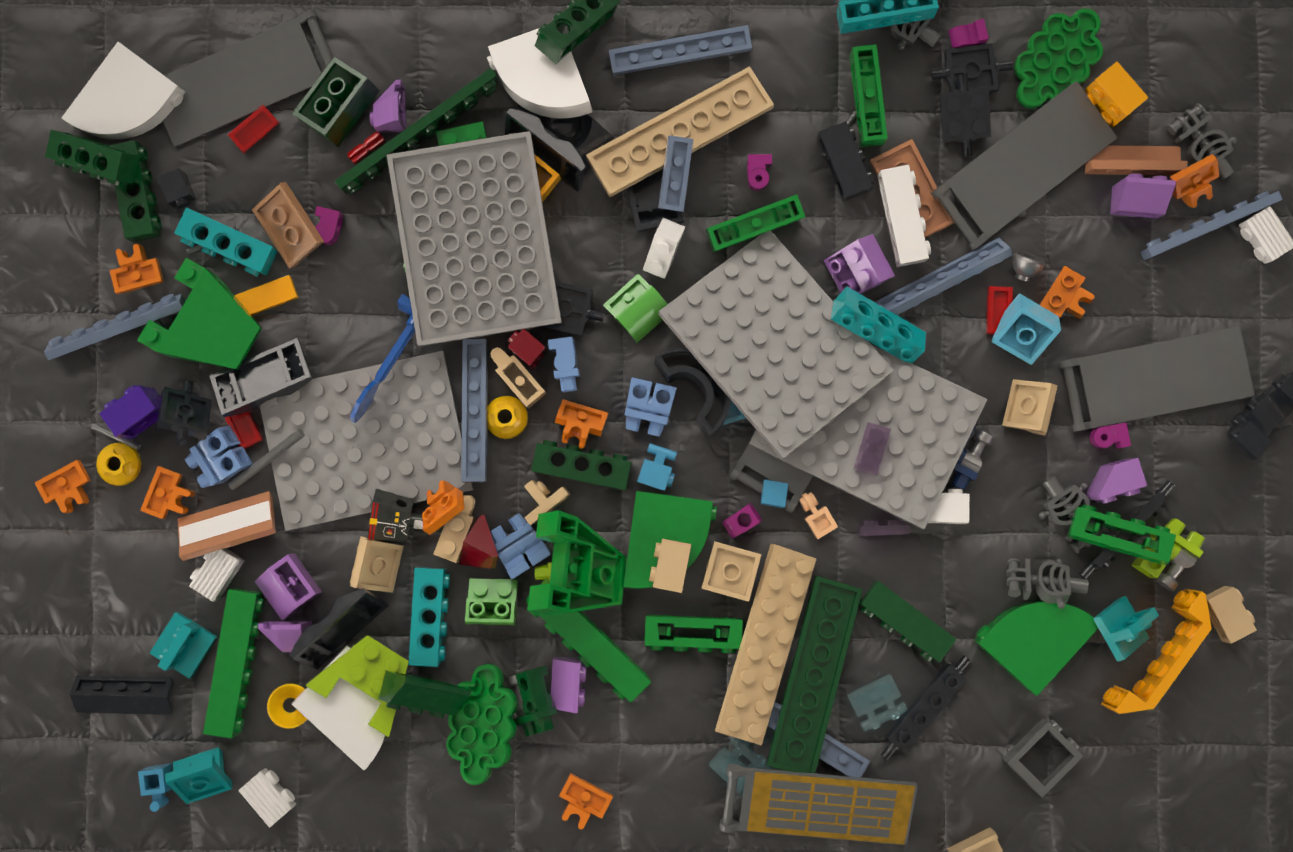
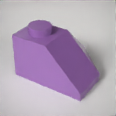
M396 80L373 104V112H370V124L374 126L377 132L401 133L406 129L405 85L402 80Z
M267 621L258 623V629L282 652L291 653L300 635L306 627L312 625V621Z

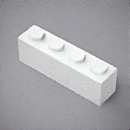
M909 165L881 170L877 177L896 266L902 267L925 262L929 259L928 255L931 254V247L929 241H925L924 231H926V224L924 218H920L918 209L921 208L919 194H915L913 185H916L915 173L910 171Z

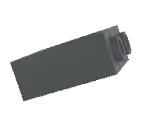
M1044 718L1002 758L1042 798L1083 757L1078 751L1080 746L1072 738L1066 739L1061 734L1063 729L1054 720L1049 722ZM1049 731L1070 754L1041 783L1019 759Z

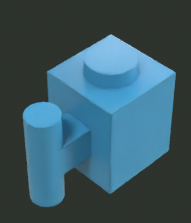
M650 443L647 452L656 455L654 462L644 459L637 482L665 491L666 486L671 488L675 474L671 473V467L665 466L663 463L665 458L674 461L677 452Z
M172 763L148 766L138 771L141 796L152 795L150 810L153 812L158 811L169 803L165 793L171 790V787L165 781V774L173 771Z

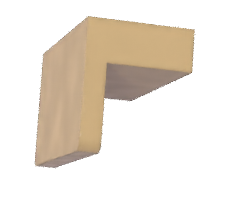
M991 828L985 829L947 848L948 852H1003L997 840L998 836Z

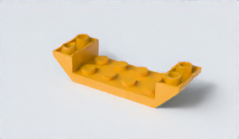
M1184 589L1176 594L1171 608L1186 619L1185 622L1182 621L1176 627L1175 636L1171 641H1167L1161 648L1162 654L1157 660L1150 663L1147 668L1148 673L1143 680H1139L1134 685L1133 693L1114 685L1113 688H1109L1103 695L1104 701L1101 703L1102 706L1118 714L1150 710L1156 707L1212 629L1205 593Z

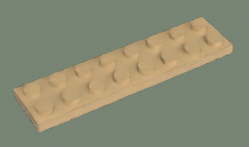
M749 66L586 154V159L609 197H612L664 168L668 136L693 139V153L774 108V103Z
M770 544L715 728L716 732L762 745L816 558L776 544Z

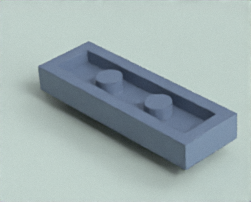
M668 136L658 206L660 209L684 212L693 139Z

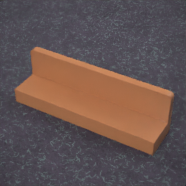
M1107 146L1085 163V174L1174 175L1187 168V161H1181V148L1179 146Z

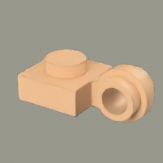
M811 492L809 494H802V498L799 499L801 506L806 512L808 510L812 512V514L804 519L816 539L823 537L838 527L826 506L818 510L815 506L818 505V502Z

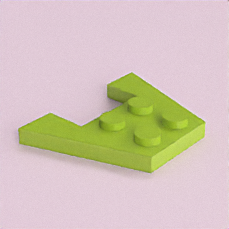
M367 635L305 686L327 698L339 678L349 682L381 702L368 725L389 737L396 709L386 707L387 703L379 700L385 671L406 674L409 661Z

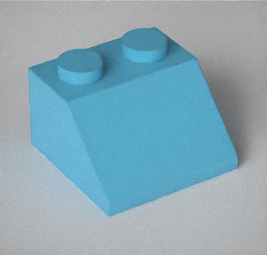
M1019 293L1005 310L992 338V343L1032 365L1061 331L1059 316Z

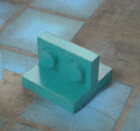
M1123 596L1115 600L1093 619L1118 662L1125 660L1149 639L1145 630L1152 626L1151 622L1159 615L1154 607L1135 613L1128 598Z
M175 612L150 651V654L161 660L158 667L164 671L175 669L190 679L194 676L218 637L183 614Z
M219 747L174 761L173 771L165 774L166 783L186 804L232 789V780L224 772L223 751Z

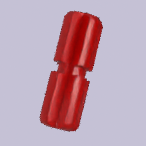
M376 131L364 140L365 143H360L348 152L347 156L352 163L357 164L369 155V151L373 152L385 143V138L380 132Z

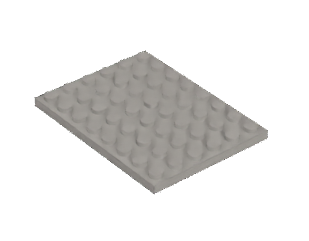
M530 131L387 155L418 346L562 323Z
M772 231L759 235L661 309L658 314L782 460L894 371L867 340L831 320L833 301Z
M872 345L894 370L892 374L784 460L777 455L757 430L755 431L749 445L924 530L987 399L912 363L904 362Z
M444 351L396 361L385 380L379 384L374 399L367 411L356 423L350 420L353 407L364 388L374 381L376 373L382 364L312 379L291 395L275 397L260 405L269 451L297 429H301L305 434L302 439L271 462L285 531L371 513L376 489L410 498L413 500V503L426 501L428 490L433 491V494H435L439 489V482L441 480L449 482L463 492L473 490L472 483L461 482L462 433Z

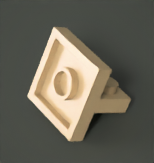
M1013 379L1002 426L1022 429L1037 435L1046 436L1057 385Z
M531 480L524 487L539 506L525 517L526 521L530 525H535L538 522V514L552 511L571 494L565 487H561L548 497L547 495L550 491L540 481Z
M360 536L350 586L359 589L364 588L393 593L403 546L378 540H368L367 537Z
M714 541L711 555L706 565L702 589L749 602L762 554Z

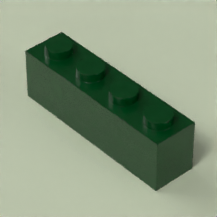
M874 580L859 602L863 606L861 609L863 613L871 619L874 616L878 617L883 621L880 625L890 633H893L894 630L902 635L900 638L902 642L911 648L913 645L921 649L919 654L929 662H932L934 659L940 663L957 640L877 580Z

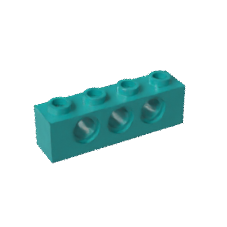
M841 0L838 3L836 14L840 34L933 19L939 6L937 0Z
M189 208L185 209L174 234L182 237L180 242L190 247H194L195 244L202 246V252L212 257H215L217 253L224 257V262L234 267L239 263L245 266L244 271L257 277L259 273L267 276L278 253V250L273 246ZM208 229L207 238L201 240V232ZM225 239H229V247L222 250V242ZM251 248V256L248 259H243V252Z
M846 287L833 301L832 321L898 359L913 363L925 351V331L853 289Z
M416 567L414 569L409 665L438 667L441 665V661H445L446 647L442 646V639L447 635V622H444V612L447 613L449 607V599L445 598V590L450 587V574H446L447 568ZM428 586H434L437 589L438 593L435 599H430L426 595ZM427 610H432L436 614L434 623H429L425 620L424 615ZM425 634L433 636L435 641L433 647H428L424 644L423 637Z

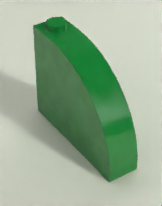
M636 491L623 587H653V582L649 581L651 568L657 567L658 558L654 557L656 542L661 543L662 538L691 544L687 564L688 569L696 560L706 542L710 521H715L717 507L712 506L713 501Z
M1042 600L1029 601L1007 609L998 615L988 626H982L976 633L977 638L974 642L1031 694L1038 696L1098 629L1093 619L1094 617L1068 604H1065V607L1060 609L1057 606L1058 603H1046Z

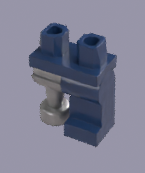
M974 426V428H973V430H972L970 436L973 435V433H974V431H975V429H976V426ZM977 429L973 437L976 442L970 451L963 449L952 471L956 475L950 485L964 490L970 481L976 479L982 466L980 457L985 445L990 446L994 439L990 434Z

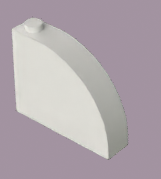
M538 29L488 46L491 56L487 57L490 68L497 70L499 79L506 92L523 108L550 118H572L592 113L591 104L572 53L570 52L560 62L554 64L534 46L538 37L536 35Z
M117 42L65 112L62 119L72 126L99 138L127 139L144 134L160 124L174 107H177L182 102L186 91L124 45Z
M346 645L325 669L351 648ZM339 678L327 698L307 687L292 702V705L361 769L365 770L373 761L383 743L385 735L368 725L381 702L342 678Z

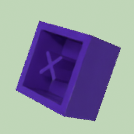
M133 385L124 391L125 395L118 400H111L104 406L105 409L99 415L115 437L133 439L158 421L161 397L154 388Z

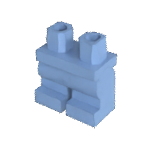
M573 337L548 340L549 350L557 354L554 359V365L558 371H554V378L560 380L561 391H577L576 378L581 376L580 370L577 368Z
M632 377L625 415L627 416L626 429L638 432L641 419L648 420L650 425L647 434L660 437L664 424L667 425L677 388L656 383L653 396H650L653 382Z
M231 426L215 429L205 440H201L197 445L189 449L191 453L185 458V461L192 469L200 466L203 474L197 477V481L202 488L224 483L253 464L243 446L235 448L241 443Z
M520 513L508 520L515 530L507 536L501 525L490 531L498 556L511 579L531 567L524 556L525 554L533 566L552 554L546 543L536 538L537 531L534 526L530 525Z

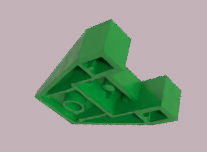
M186 258L174 278L193 290L169 329L149 320L137 341L168 357L238 370L262 328L218 275Z
M559 510L538 514L536 538L554 543L550 584L530 586L527 611L548 616L622 604L626 556L577 516Z

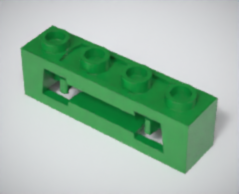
M877 44L853 47L849 54L860 148L882 146L885 144L888 136Z
M796 194L709 227L705 232L714 253L799 221L805 217V214Z
M1082 505V508L1077 507L1074 510L1068 538L1162 565L1169 563L1176 534L1170 533L1169 528L1163 526L1148 527L1145 526L1146 522L1138 519L1127 521L1121 519V515L1114 512L1102 514L1096 512L1097 508L1089 505ZM1099 523H1102V527L1137 537L1144 535L1147 538L1140 545L1105 534L1100 536L1093 534L1099 532Z
M646 615L645 646H649V650H664V646L674 647V651H688V647H698V652H712V648H722L723 653H736V649L740 648L742 641L743 620L742 618ZM658 623L674 624V627L714 629V625L729 626V628H716V638L723 637L727 638L726 640H713L712 637L696 636L659 638V635L671 636V626H658Z

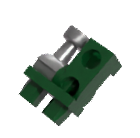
M547 666L527 670L508 677L510 685L516 686L518 707L515 712L518 718H515L514 721L516 726L523 725L526 737L554 729L551 715L557 714L556 707H552V697L547 693L544 676L549 675Z

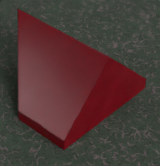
M485 515L479 516L463 541L459 565L489 569L496 568L498 553Z

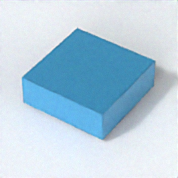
M764 480L760 504L785 508L788 483Z

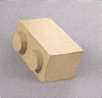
M663 538L661 543L656 542L654 557L658 558L657 567L651 568L649 581L653 582L654 588L682 593L691 544Z
M1223 586L1206 595L1210 620L1222 642L1232 644L1257 631L1254 626L1255 619L1250 611L1245 609L1242 603L1244 601L1243 596L1238 589Z

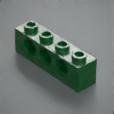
M572 0L564 12H557L548 25L544 23L536 33L538 37L534 46L554 64H557L614 16L620 0Z
M51 129L45 157L55 160L54 165L64 168L72 166L71 170L82 174L90 172L89 177L104 180L105 177L107 178V183L122 186V182L133 184L139 155L68 132Z
M135 140L109 145L139 155L133 184L122 182V186L115 185L125 239L131 242H138L161 237L159 230L162 229L160 217L156 215L155 206H157V198L151 190L153 177L150 170L147 169L146 161H148L149 157L146 148ZM140 186L139 194L133 196L134 188ZM144 209V216L141 219H137V213Z
M543 440V444H536L531 471L626 490L632 462L627 461L628 456L613 454V458L603 456V451L590 449L589 453L580 452L578 446L567 444L565 449L557 447V442ZM557 453H562L565 456V463L560 467H556L552 462L553 456ZM579 458H586L588 460L589 467L587 470H577L576 461ZM604 462L610 463L613 468L612 473L608 476H602L599 473V466Z

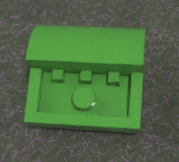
M639 274L603 304L604 308L637 343L663 320L658 314L661 309L668 305L655 288L649 285Z
M469 578L465 623L515 625L518 581L515 579Z

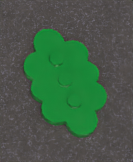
M1083 8L1077 10L1071 17L1063 13L1052 14L1044 21L1042 31L1034 33L1029 38L1027 51L1022 52L1014 62L1015 75L1022 81L1016 90V97L1021 106L1027 109L1038 108L1046 100L1050 101L1073 82L1077 81L1082 85L1089 78L1090 67L1094 66L1103 55L1102 43L1095 37L1101 25L1100 18L1095 11Z
M483 664L477 667L473 673L472 681H464L457 685L471 690V695L454 716H448V724L452 732L447 738L446 748L453 759L461 761L460 773L462 778L471 785H479L486 782L490 778L492 768H499L508 763L511 757V746L508 741L516 733V724L512 716L517 710L518 699L511 689L503 687V673L494 664Z

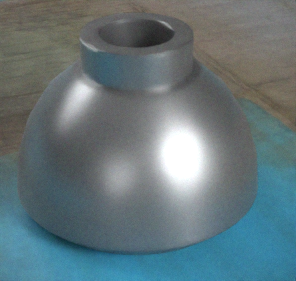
M1017 251L1012 256V265L1016 272L1015 277L1023 281H1029L1030 277L1040 273L1045 266L1042 258L1030 253Z

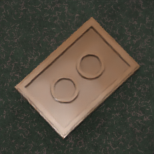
M286 182L280 183L252 209L289 269L295 268L324 242Z

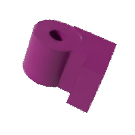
M984 19L975 20L967 25L956 26L948 31L952 48L986 44L989 39Z
M750 154L747 156V183L751 190L759 192L766 188L769 182V174L766 171V167H771L772 154Z
M317 206L315 216L320 218V222L315 228L324 240L323 244L332 245L339 238L344 214Z
M1127 423L1093 429L1089 435L1090 443L1096 448H1107L1114 442L1116 448L1131 446Z
M750 502L724 520L722 524L733 539L759 524L762 518Z

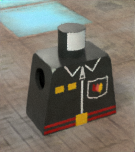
M376 489L372 502L367 539L404 541L407 539L409 527L423 529L422 515L412 513L413 500Z

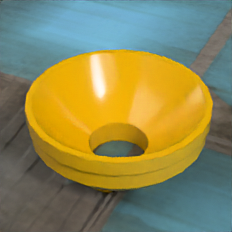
M501 396L491 401L487 407V428L494 436L502 439H511L524 431L528 422V412L520 400L512 396ZM504 409L509 410L512 414L511 421L506 424L498 420L499 412Z
M113 443L103 448L96 462V468L100 477L105 482L116 486H124L133 482L138 477L142 467L138 451L123 443ZM112 457L119 458L121 462L120 468L116 471H112L108 466V462Z
M285 684L272 692L268 699L267 711L269 717L276 725L282 728H295L307 720L297 709L294 712H287L283 708L284 701L287 698L296 699L305 690L304 687L297 684Z

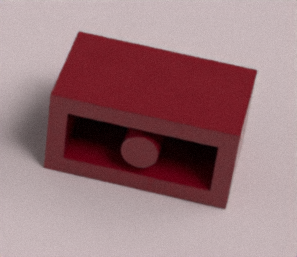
M524 328L521 332L515 331L508 340L510 344L507 347L533 370L548 354L546 347Z

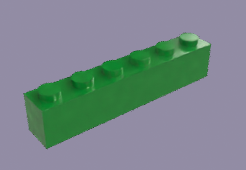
M546 578L540 585L550 584V580ZM582 611L548 616L530 612L534 617L538 618L540 616L546 621L545 627L554 635L558 633L563 638L562 643L570 651L575 649L580 654L579 659L588 668L592 665L598 671L596 675L605 684L610 682L615 687L613 689L614 693L620 699L626 698L629 702H632L651 683L649 675Z
M237 588L228 589L203 734L232 739L242 732L244 726V718H241L242 710L246 708L248 702V694H245L246 687L252 679L250 664L256 656L254 641L260 632L258 629V618L265 604V600L262 599V592Z

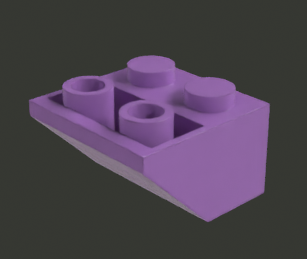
M1129 174L1112 186L1110 215L1158 219L1166 213L1175 187V181L1167 180L1166 176H1153L1151 179L1143 178L1142 174Z
M873 234L857 239L824 260L840 293L846 287H849L859 294H863L895 276Z
M1139 458L1122 459L1100 466L1086 493L1089 500H1095V503H1108L1117 500L1116 495L1131 496L1140 493L1139 488L1147 486Z
M295 553L283 557L255 581L282 621L322 593Z
M553 658L551 697L553 701L552 707H556L557 710L578 713L579 708L584 707L586 689H581V684L585 682L587 666L583 665L579 658Z

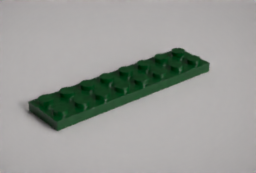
M492 68L485 71L335 180V183L346 195L349 193L353 195L364 187L362 184L369 178L373 181L383 173L381 170L388 165V154L418 149L421 146L420 141L426 137L428 139L436 136V131H440L438 128L445 123L447 125L452 124L459 118L458 114L460 112L473 109L478 104L477 100L482 96L487 98L497 91L496 86L499 85L495 72Z
M815 576L768 753L767 766L791 772L816 773L863 589Z

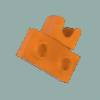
M1211 154L1170 176V180L1175 181L1172 195L1176 199L1181 198L1191 208L1197 206V200L1203 194H1206V198L1210 200L1213 197L1212 185L1209 182L1219 177L1218 159Z
M140 244L133 245L134 253L131 257L121 249L116 250L118 263L121 267L109 271L114 291L118 295L164 282L159 260L156 258L148 260L145 248Z
M1064 266L1040 303V306L1059 316V319L1065 310L1081 319L1085 310L1079 306L1078 302L1083 301L1090 304L1095 296L1080 287L1085 280L1084 276Z
M563 399L555 423L565 426L561 439L562 443L566 444L569 438L577 437L580 441L579 448L583 449L589 433L601 437L608 413Z
M76 460L35 482L45 504L56 501L61 512L64 514L74 511L72 506L73 499L78 504L89 503V498L81 486L90 482L91 479L81 460Z
M158 466L140 511L161 519H166L169 510L180 514H187L189 509L181 504V499L183 496L194 497L196 493L193 490L179 486L183 474Z
M444 480L439 482V489L435 494H433V491L428 490L426 493L427 504L431 507H428L422 513L423 531L431 535L465 509L463 491Z
M570 773L559 795L561 798L569 801L561 818L566 821L571 814H578L580 817L578 828L583 829L591 813L601 819L603 818L613 795Z

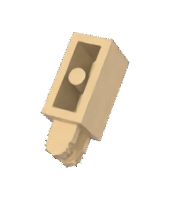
M499 347L491 351L490 357L498 366L495 371L528 409L547 394L514 355L509 357Z
M463 495L465 509L444 525L434 555L455 563L459 562L463 541L474 526L477 518L472 516L475 508L474 505H476L472 495Z

